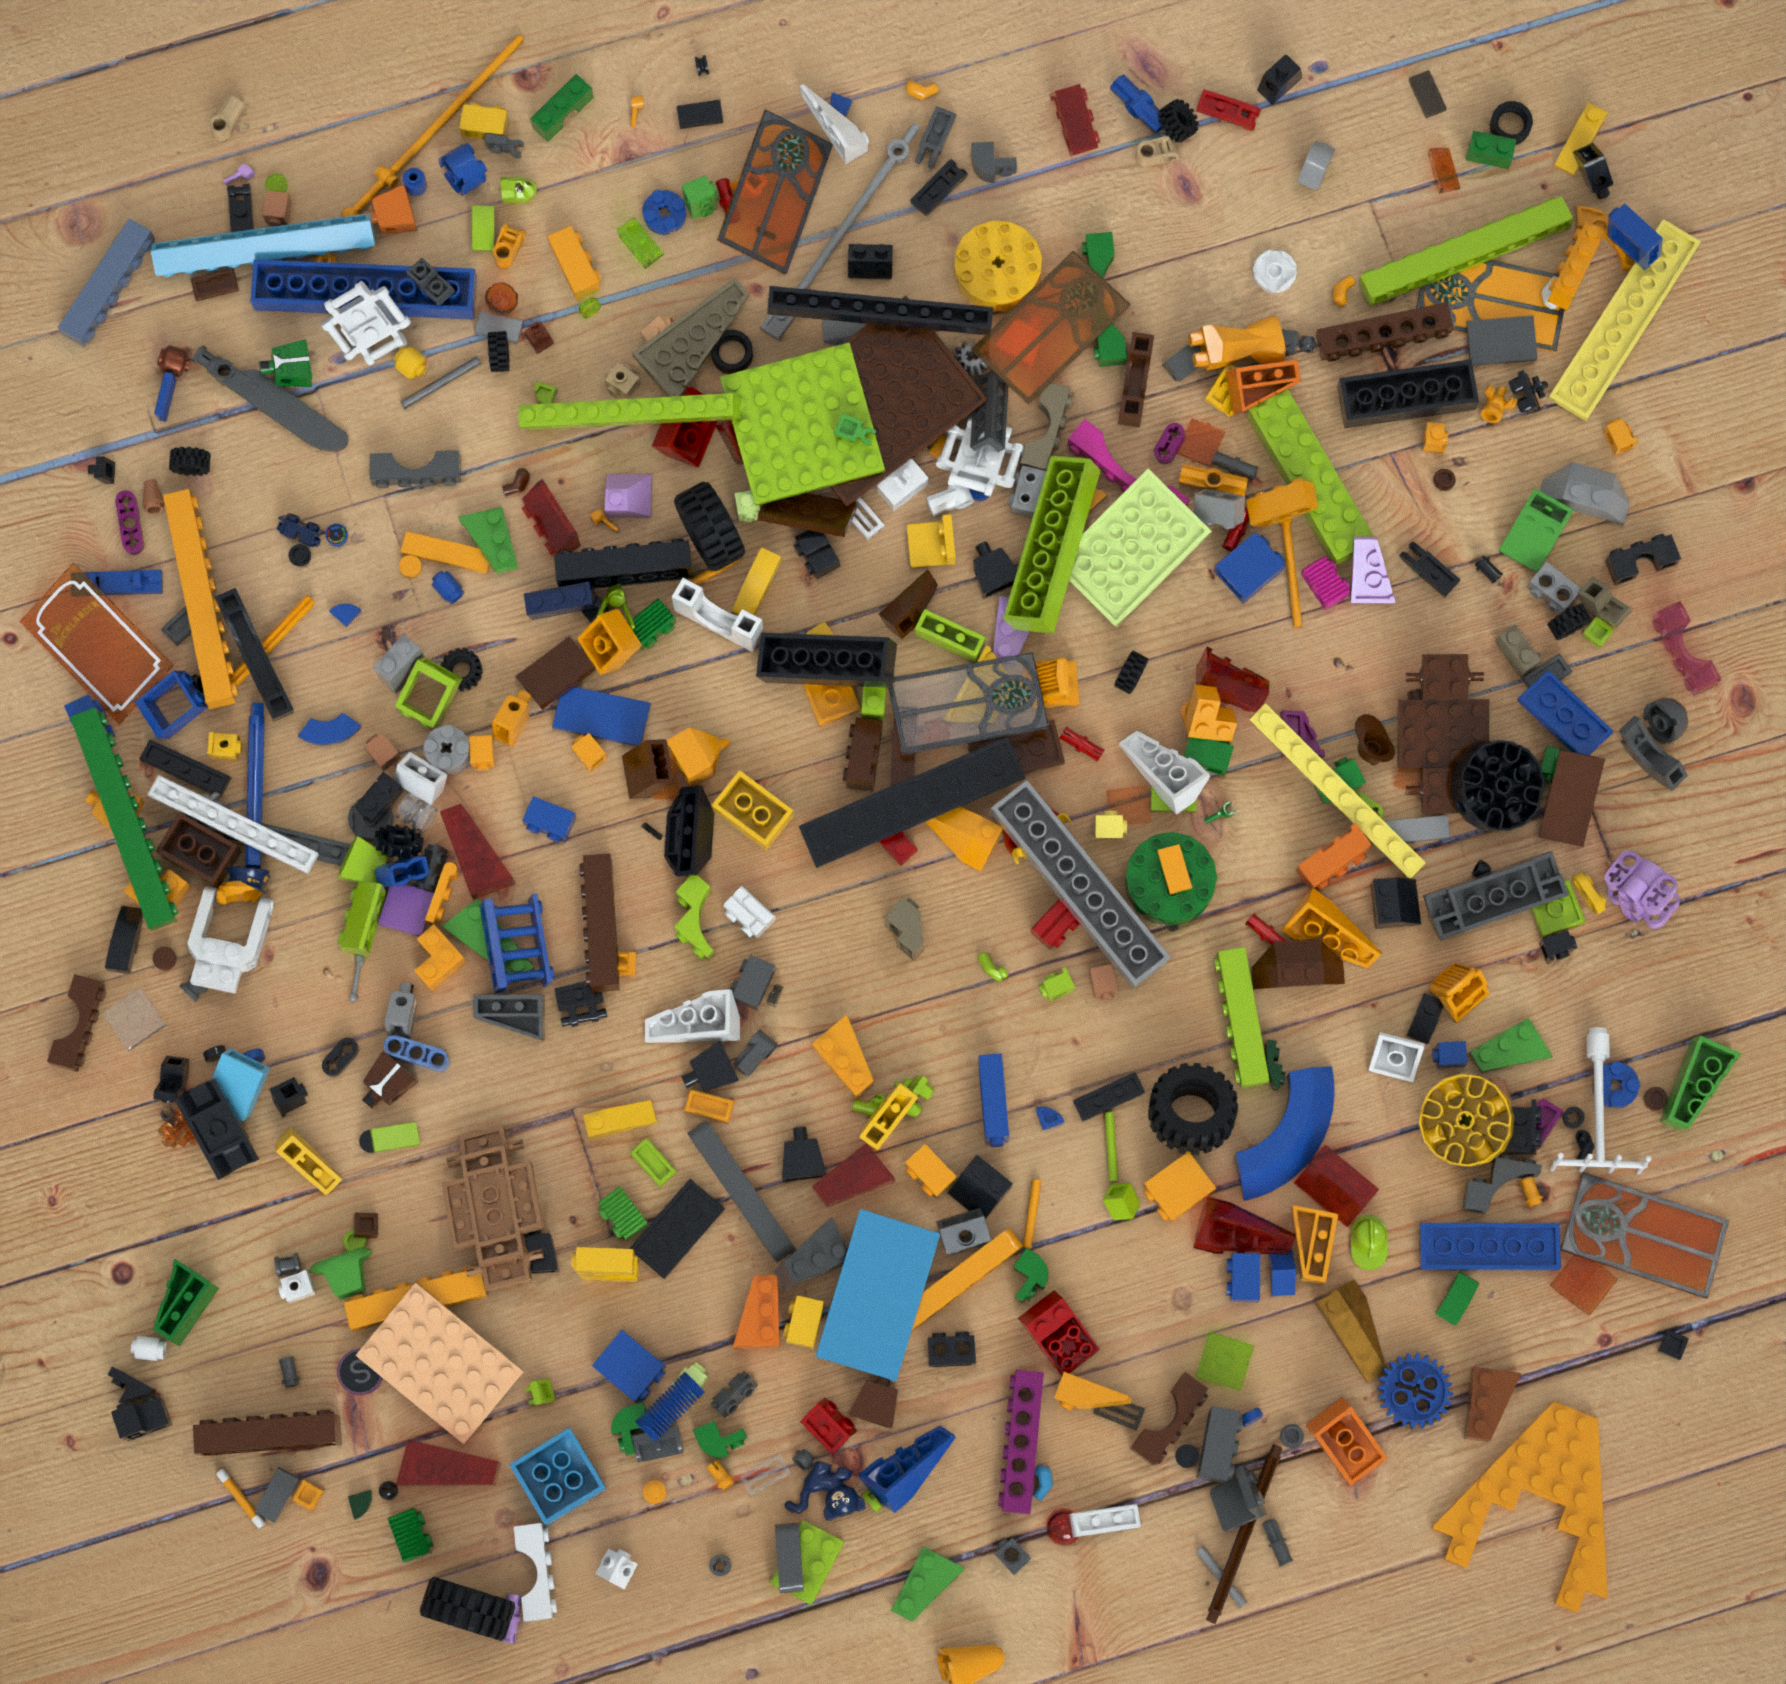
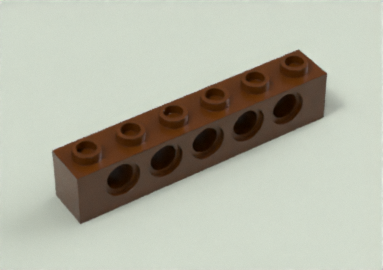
M1445 302L1317 329L1316 340L1321 361L1333 362L1339 360L1341 356L1357 357L1365 351L1371 350V353H1376L1384 350V347L1392 346L1393 348L1405 346V343L1413 341L1415 344L1427 341V338L1432 337L1442 339L1451 334L1453 323L1448 303ZM1431 321L1434 327L1426 328L1422 322ZM1408 325L1412 331L1405 333L1401 330V326ZM1387 330L1389 331L1390 336L1382 337L1379 334V331ZM1364 334L1369 340L1362 342L1357 336ZM1344 339L1347 342V345L1339 346L1337 345L1336 340Z

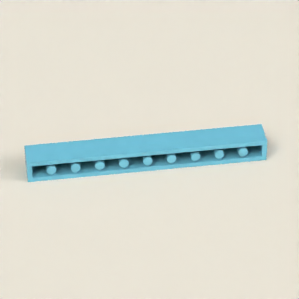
M371 213L152 243L151 255L156 276L170 277L180 272L192 274L201 269L213 271L223 266L235 268L245 263L253 265L254 260L282 261L284 258L293 257L294 259H300L310 254L322 256L332 251L344 253L353 248L366 250L375 246V232Z

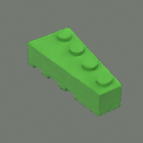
M1701 1035L1692 1038L1660 1123L1678 1131L1689 1129L1705 1107L1708 1099L1717 1090L1720 1082L1727 1076L1732 1065L1739 1059L1741 1053Z

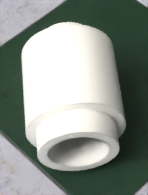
M138 1335L137 1340L132 1341L131 1354H134L135 1359L164 1360L167 1342L161 1341V1338Z

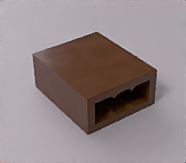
M666 739L645 740L622 755L629 799L650 798L674 783Z

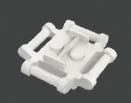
M360 281L355 284L353 289L334 300L329 299L324 303L326 310L333 316L323 321L321 327L324 331H328L344 352L343 356L347 361L361 352L366 363L371 366L385 354L398 347L402 348L407 345V340L400 329L406 328L411 323V320L408 316L403 315L388 295L389 291L385 286L374 291L373 289L369 290L365 283ZM360 295V297H358L357 299H355V300H353L352 302L346 304L345 306L339 308V307L342 306L343 304L347 303L348 301H350V300H352L353 298H355V297H357V296ZM340 324L342 333L352 344V347L349 346L334 325ZM389 335L393 336L394 340L372 352L369 348Z
M972 416L968 419L966 430L954 426L946 432L947 438L941 457L937 459L936 466L951 472L948 485H959L980 491L989 497L992 496L996 485L1007 488L1013 487L1015 481L1013 477L1017 464L1025 449L1019 443H1009L1013 428L1006 426L1005 449L997 452L989 444L975 451L970 448ZM984 432L981 434L978 440L984 437ZM955 439L962 440L955 462L950 461L949 458ZM1009 453L1011 457L1006 473L1003 476L999 475L1005 455Z

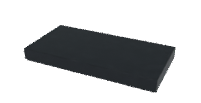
M689 1179L629 1249H633L635 1255L665 1280L723 1213L725 1208Z

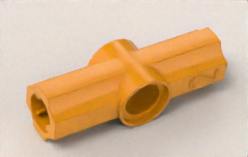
M1183 464L1178 484L1244 496L1248 478L1222 473L1216 468L1208 470ZM1214 477L1219 483L1212 485L1208 482V479Z

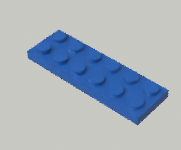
M1559 1223L1419 1224L1420 1270H1561Z

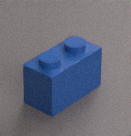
M533 796L522 821L524 826H527L526 830L534 834L542 832L547 834L548 839L559 843L560 840L567 841L577 817L572 811Z
M1232 1253L1231 1259H1227L1226 1272L1231 1273L1230 1282H1226V1296H1230V1302L1258 1303L1260 1301V1254Z

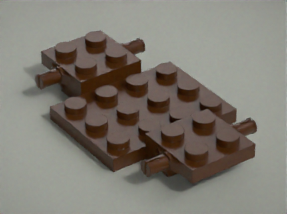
M1422 654V666L1419 673L1406 672V677H1414L1406 678V682L1420 683V700H1398V768H1420L1419 786H1406V790H1415L1406 791V796H1420L1422 813H1459L1455 808L1450 791L1453 769L1459 757L1471 746L1489 741V699H1468L1470 681L1483 682L1484 677L1475 676H1484V672H1470L1468 654Z

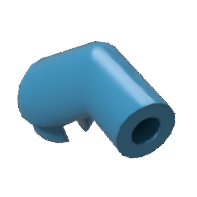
M1038 1465L1035 1468V1475L1038 1476L1039 1486L1032 1495L1039 1501H1042L1052 1488L1053 1479L1049 1467Z

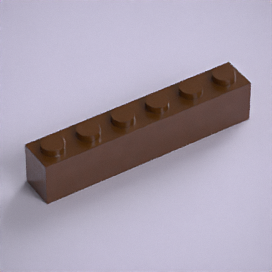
M611 854L583 855V863H579L580 877H584L585 885H581V897L586 898V906L582 907L583 920H587V928H583L584 942H588L589 949L585 950L584 953L585 963L590 966V972H586L587 986L591 985L593 993L620 991Z

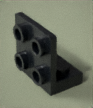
M1531 1099V1107H1512L1515 1119L1513 1136L1508 1143V1154L1537 1155V1148H1541V1129L1537 1128V1125H1541V1106L1536 1105V1099Z

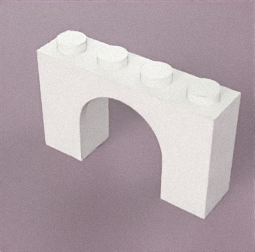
M682 578L672 595L676 612L754 652L761 639V633H764L762 619L743 609L736 616L719 608L704 596L702 587L685 578Z

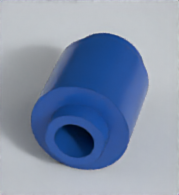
M410 168L404 173L403 182L406 191L412 196L422 195L427 189L424 173L418 168Z
M440 571L432 578L434 582L431 586L446 602L449 601L450 604H453L464 595L462 586L449 571Z

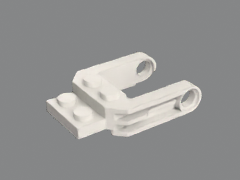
M205 886L187 943L190 954L196 961L190 982L192 985L236 994L241 974L257 966L271 919L274 901L261 897L247 944L243 947L237 943L206 938L214 913L213 906L218 888Z

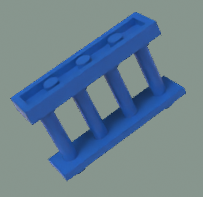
M537 894L530 896L528 904L504 907L493 905V899L483 900L479 907L494 993L504 992L510 982L542 979L543 987H548L554 979V970L552 966H549L540 915L542 914L543 907L541 900H538ZM530 913L532 926L508 929L497 927L496 919H498V916ZM534 935L536 948L512 951L501 949L500 941H502V938ZM538 957L540 970L516 973L505 972L504 963L506 960Z

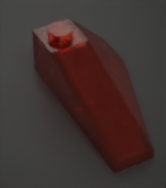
M1207 1196L1200 1214L1193 1248L1214 1254H1223V1251H1237V1253L1258 1251L1260 1254H1289L1296 1234L1231 1202Z

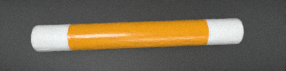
M224 1469L218 1471L216 1475L256 1527L258 1529L262 1528L266 1524L262 1517L254 1512L255 1508Z

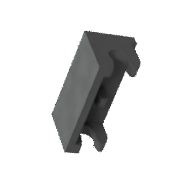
M1188 344L1162 364V366L1175 381L1180 382L1198 368L1194 367L1192 355L1201 352L1200 346L1190 347Z
M679 1427L667 1428V1432L662 1430L664 1435L659 1433L661 1438L657 1442H654L646 1433L632 1436L637 1462L683 1454Z

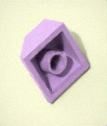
M607 474L605 486L606 517L651 518L652 474Z

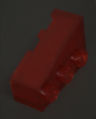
M1207 646L1196 666V685L1216 687L1221 702L1255 713L1264 704L1269 695V680L1246 667L1243 670L1230 664L1231 659L1225 656L1223 660L1212 654L1213 649Z

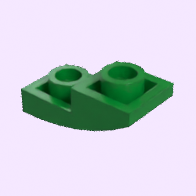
M1459 1271L1448 1287L1446 1296L1435 1311L1436 1315L1456 1326L1472 1300L1479 1282Z

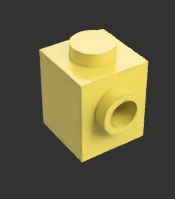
M1104 811V815H1095V838H1123V834H1127V820H1123V815H1118V811Z

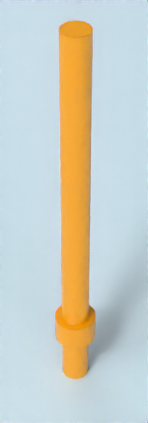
M1292 518L1279 522V524L1282 525L1293 627L1298 628L1302 627L1290 524L1292 523Z

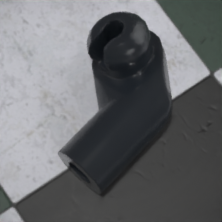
M1579 1130L1575 1135L1580 1148L1576 1159L1585 1160L1588 1154H1592L1595 1146L1591 1135L1585 1130Z

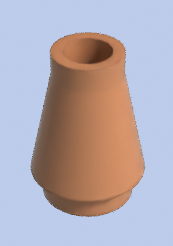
M154 479L144 481L142 507L148 514L162 512L165 503L157 481Z

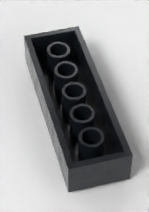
M1471 359L1339 378L1337 385L1344 428L1476 410L1479 403Z
M673 539L670 543L652 541L648 543L649 545L641 546L638 543H631L622 548L606 546L603 550L585 548L581 552L572 553L570 550L560 551L559 554L554 555L556 581L558 587L589 581L594 585L595 589L609 588L618 583L621 586L682 580V578L692 579L693 569L689 541Z
M761 633L756 677L765 683L892 688L897 643L889 637Z

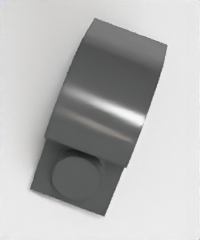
M994 142L971 144L972 167L980 179L989 183H995V175L997 174L1002 177L1016 174V157L994 158Z

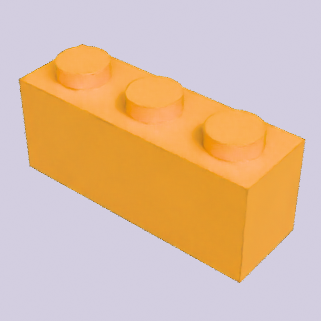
M569 226L547 236L549 245L575 299H581L600 290L599 282L602 279L598 270H593L590 265L593 261L588 250L583 251L580 245L583 243L580 233L578 231L574 232L572 226Z
M1304 478L1293 479L1291 484L1274 486L1272 491L1255 493L1253 498L1246 500L1250 524L1259 528H1265L1319 508L1314 482L1306 481Z

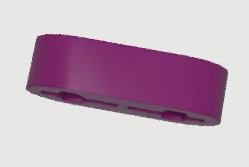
M1171 423L1165 428L1154 448V455L1159 463L1169 464L1174 460L1186 438L1182 425ZM1178 430L1180 435L1174 436L1172 439L1171 432L1175 433ZM1167 449L1169 455L1164 454L1162 457L1160 451L1164 452Z

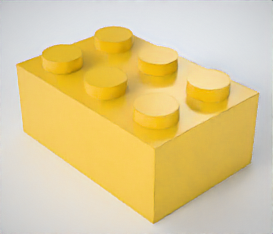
M740 770L712 804V809L717 815L765 851L770 848L794 817V811Z

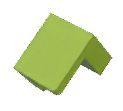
M1131 1183L1111 1184L1102 1199L1113 1220L1133 1219L1140 1207V1201Z

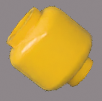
M412 346L402 347L393 359L395 369L408 379H414L417 376L420 378L427 370V366H425L427 362L426 356Z

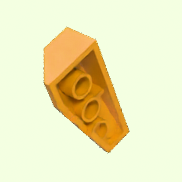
M963 807L925 822L961 862L979 872L983 870L1003 834L1001 826Z
M1314 888L1298 903L1281 930L1295 941L1320 939L1335 954L1340 955L1343 960L1367 969L1382 953L1330 899Z

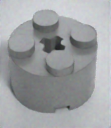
M451 725L440 726L429 733L423 745L428 763L447 775H456L464 771L470 763V744L466 735L460 729ZM451 748L452 752H445L444 749Z

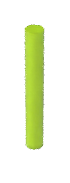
M1114 1112L1105 1113L1109 1182H1118Z

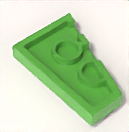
M502 507L458 516L459 522L466 528L469 536L482 551V555L496 574L518 569Z

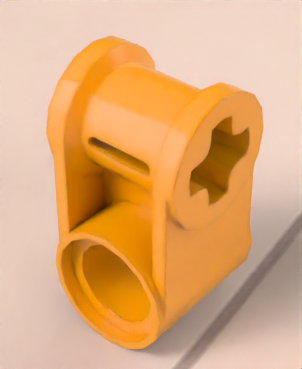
M506 223L502 226L493 248L494 261L499 268L506 269L512 266L525 240V230L518 231L510 228ZM501 253L509 254L505 258L498 257Z

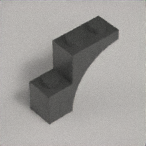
M1499 1155V1158L1495 1157L1492 1162L1489 1184L1486 1183L1485 1179L1473 1178L1472 1181L1469 1180L1466 1183L1462 1210L1486 1214L1492 1197L1503 1184L1519 1177H1538L1541 1174L1542 1165L1536 1164V1161L1532 1159H1522V1162L1513 1160V1156Z

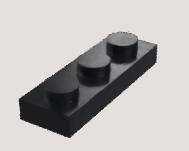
M1136 1072L1073 1100V1103L1082 1122L1145 1094V1091Z

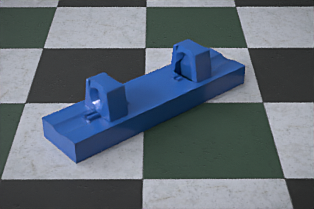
M162 570L72 573V581H76L79 585L84 581L98 596L163 594ZM96 579H99V588L97 586ZM72 584L73 597L93 596L84 586L79 590Z

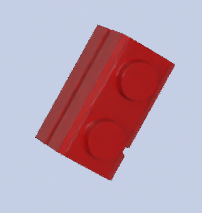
M1058 899L1031 928L1030 932L1051 950L1053 946L1058 948L1066 940L1064 935L1070 929L1073 932L1080 923L1063 902Z

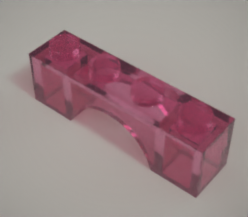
M1679 601L1657 611L1653 616V626L1657 632L1661 633L1666 651L1671 652L1674 658L1673 664L1678 672L1681 671L1684 677L1683 683L1687 691H1691L1693 696H1696L1717 686L1722 679L1712 660L1697 659L1684 646L1683 632L1691 620L1682 602Z

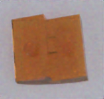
M1574 1254L1550 1286L1584 1313L1591 1315L1618 1279L1602 1265H1598L1591 1259Z

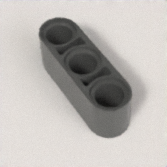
M799 1523L775 1524L780 1594L804 1592Z

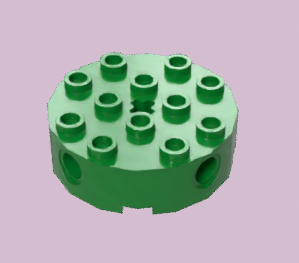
M1175 832L1157 834L1139 844L1129 859L1125 876L1127 897L1136 912L1151 923L1168 926L1187 924L1200 916L1213 898L1217 881L1214 860L1205 846L1191 836ZM1180 844L1192 889L1169 895L1157 850Z

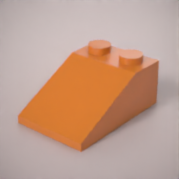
M1342 1397L1305 1425L1350 1486L1388 1458L1351 1405Z

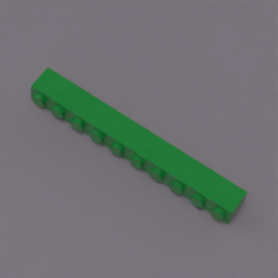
M95 707L71 716L70 719L148 929L153 931L177 922L175 915L179 914L175 902H170L168 894L171 891L167 881H162L160 873L163 872L159 859L155 860L152 851H155L151 838L147 839L144 830H147V826L143 817L139 818L136 809H139V804L136 797H131L128 789L132 787L127 775L123 776L121 767L124 764L120 754H115L113 746H116V742L112 733H107L105 725H108L105 713H100Z

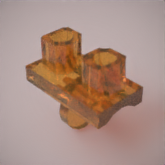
M177 1108L172 1116L178 1121V1124L173 1127L165 1122L158 1129V1133L164 1139L162 1143L166 1147L170 1146L172 1148H175L178 1144L184 1147L188 1142L195 1145L197 1140L180 1109Z

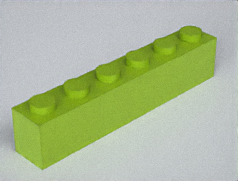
M1241 947L1218 951L1217 958H1214V967L1216 972H1220L1221 980H1218V989L1220 994H1224L1225 1002L1222 1003L1223 1016H1228L1229 1025H1226V1034L1228 1039H1232L1233 1047H1230V1056L1232 1061H1236L1237 1069L1234 1070L1235 1083H1240V1089L1268 1085L1269 1075L1246 948Z

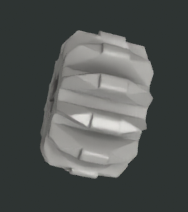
M973 339L970 341V345L963 341L962 348L956 347V355H954L964 370L969 372L971 378H973L975 372L978 376H981L982 370H988V366L971 351L976 346ZM981 347L978 351L991 361V357L987 355L989 349H982ZM973 356L976 357V360L972 359L971 361H968V358L971 359Z

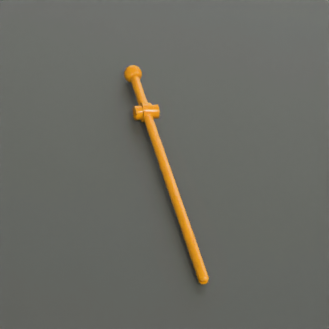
M517 35L390 168L383 165L379 166L375 171V176L378 180L352 207L343 209L341 217L358 215L384 186H389L391 189L396 187L400 180L396 173L524 41L523 35Z

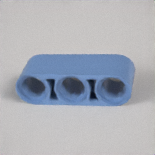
M397 1035L389 1036L384 1041V1050L393 1059L435 1072H444L450 1066V1059L442 1049ZM393 1042L401 1043V1048L397 1052H391L390 1045ZM417 1048L422 1049L423 1054L419 1059L411 1057L413 1050ZM436 1056H444L445 1059L442 1065H433V1059Z

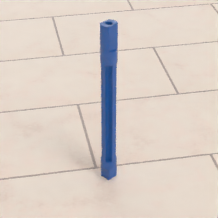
M253 702L250 706L246 818L262 825L264 703ZM246 844L245 867L260 868L261 851Z

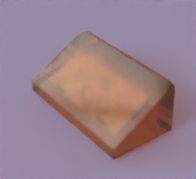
M1430 148L1428 157L1438 193L1459 190L1460 185L1450 149Z

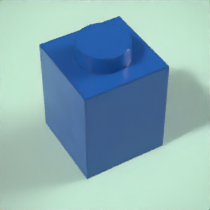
M1466 1041L1438 1042L1435 1046L1436 1049H1432L1433 1063L1437 1062V1069L1460 1068L1468 1064Z

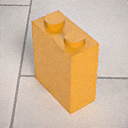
M1189 1151L1143 1185L1145 1197L1149 1202L1154 1201L1159 1207L1156 1210L1159 1216L1164 1221L1168 1220L1170 1223L1216 1190L1214 1184Z

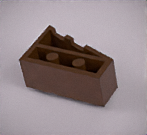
M856 718L855 724L850 725L849 737H852V744L847 746L846 759H849L848 768L844 767L843 781H846L847 788L874 792L883 721Z

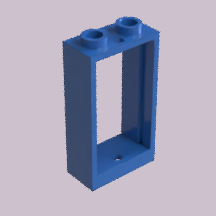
M1002 1053L979 1055L978 1068L985 1144H990L991 1147H1001L1009 1140Z

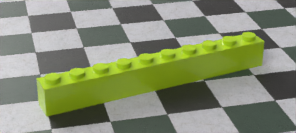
M1562 196L1556 199L1549 198L1541 205L1529 206L1523 212L1505 216L1503 220L1489 222L1477 230H1468L1462 236L1448 238L1437 246L1430 245L1419 253H1410L1399 261L1387 262L1376 270H1367L1360 276L1359 287L1369 307H1372L1570 229L1573 216Z
M734 393L519 405V427L527 431L741 419L740 396Z

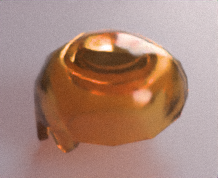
M504 282L494 283L486 291L485 304L490 312L498 316L508 315L518 305V293Z

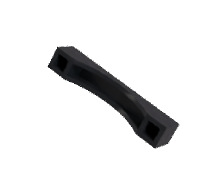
M236 588L215 596V601L272 721L275 722L293 714L294 709L268 659Z

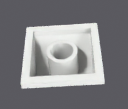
M1380 1032L1376 1037L1368 1071L1413 1082L1425 1044Z

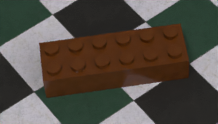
M319 1410L317 1415H311L307 1412H295L293 1417H287L284 1414H271L270 1419H264V1417L247 1416L246 1421H241V1419L236 1417L223 1418V1423H217L213 1419L199 1420V1425H193L194 1454L200 1456L342 1445L340 1416L334 1414L331 1410Z

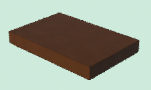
M569 636L517 674L516 678L543 710L596 669Z

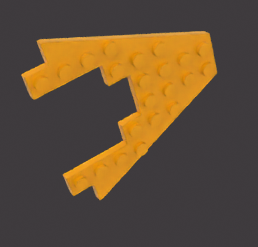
M1553 1401L1432 1526V1530L1452 1537L1444 1560L1467 1568L1491 1503L1514 1511L1520 1492L1524 1490L1563 1506L1564 1509L1556 1529L1578 1537L1554 1604L1578 1613L1585 1591L1603 1599H1607L1608 1596L1598 1419Z

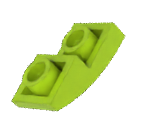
M472 205V250L493 251L494 206Z

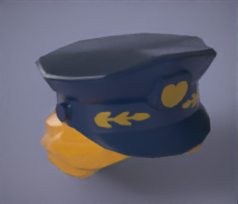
M240 866L228 867L227 870L230 874L229 882L219 886V889L216 891L217 902L221 905L238 901L248 903L250 900H252V903H256L263 893L267 894L263 887L264 883L271 878L270 873L266 869Z

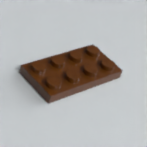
M802 493L762 504L758 513V520L845 537L857 510V503L854 502L846 508L840 499Z
M1054 719L1048 721L1049 727L966 742L970 753L1008 737L1023 773L1065 764Z

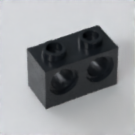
M968 1331L955 1332V1336L946 1337V1333H932V1337L928 1338L929 1368L976 1365L974 1335H969ZM961 1342L967 1343L970 1347V1351L965 1355L959 1354L956 1350L957 1345ZM936 1344L945 1345L947 1351L944 1355L938 1356L933 1352Z

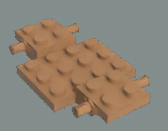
M503 1125L459 1136V1156L446 1158L449 1168L462 1165L464 1178L442 1183L453 1249L458 1251L476 1246L478 1265L465 1268L467 1277L481 1274L484 1279L485 1290L488 1292L532 1281L531 1261L544 1258L542 1248L529 1252L526 1248L525 1237L522 1234L544 1229L533 1163L526 1161L515 1165L511 1164V1151L524 1149L523 1140L509 1142Z

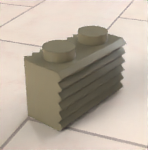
M1513 625L1498 635L1495 643L1520 678L1538 667L1541 658L1538 657L1539 654H1536V651L1530 646L1531 643H1528L1525 636H1522L1523 632H1520V629L1517 628L1518 625Z

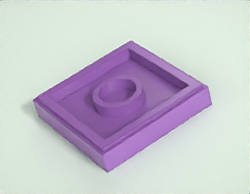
M408 885L389 887L378 925L420 936L425 931L427 924L425 918L434 893Z

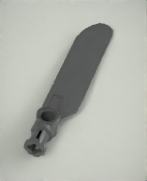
M204 345L194 354L192 362L195 364L199 363L205 367L207 373L215 377L219 384L227 386L310 446L324 451H339L347 446L349 439L346 432L281 386L275 385L274 381L264 374L261 375L260 371L255 369L239 371L230 361L222 359L220 356L215 357L208 352ZM223 369L230 370V373L227 376H221L219 374L220 371Z

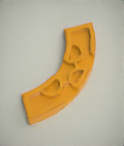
M1577 205L1576 229H1582L1587 221L1606 230L1603 238L1615 249L1620 260L1621 271H1630L1635 261L1607 237L1609 215L1600 209Z

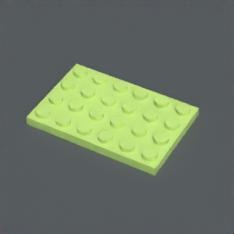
M1147 469L1082 534L1069 581L1117 627L1212 531Z

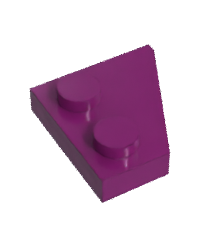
M1282 710L1280 718L1320 758H1324L1325 751L1324 749L1321 750L1316 740L1317 735L1314 729L1310 727L1305 711Z

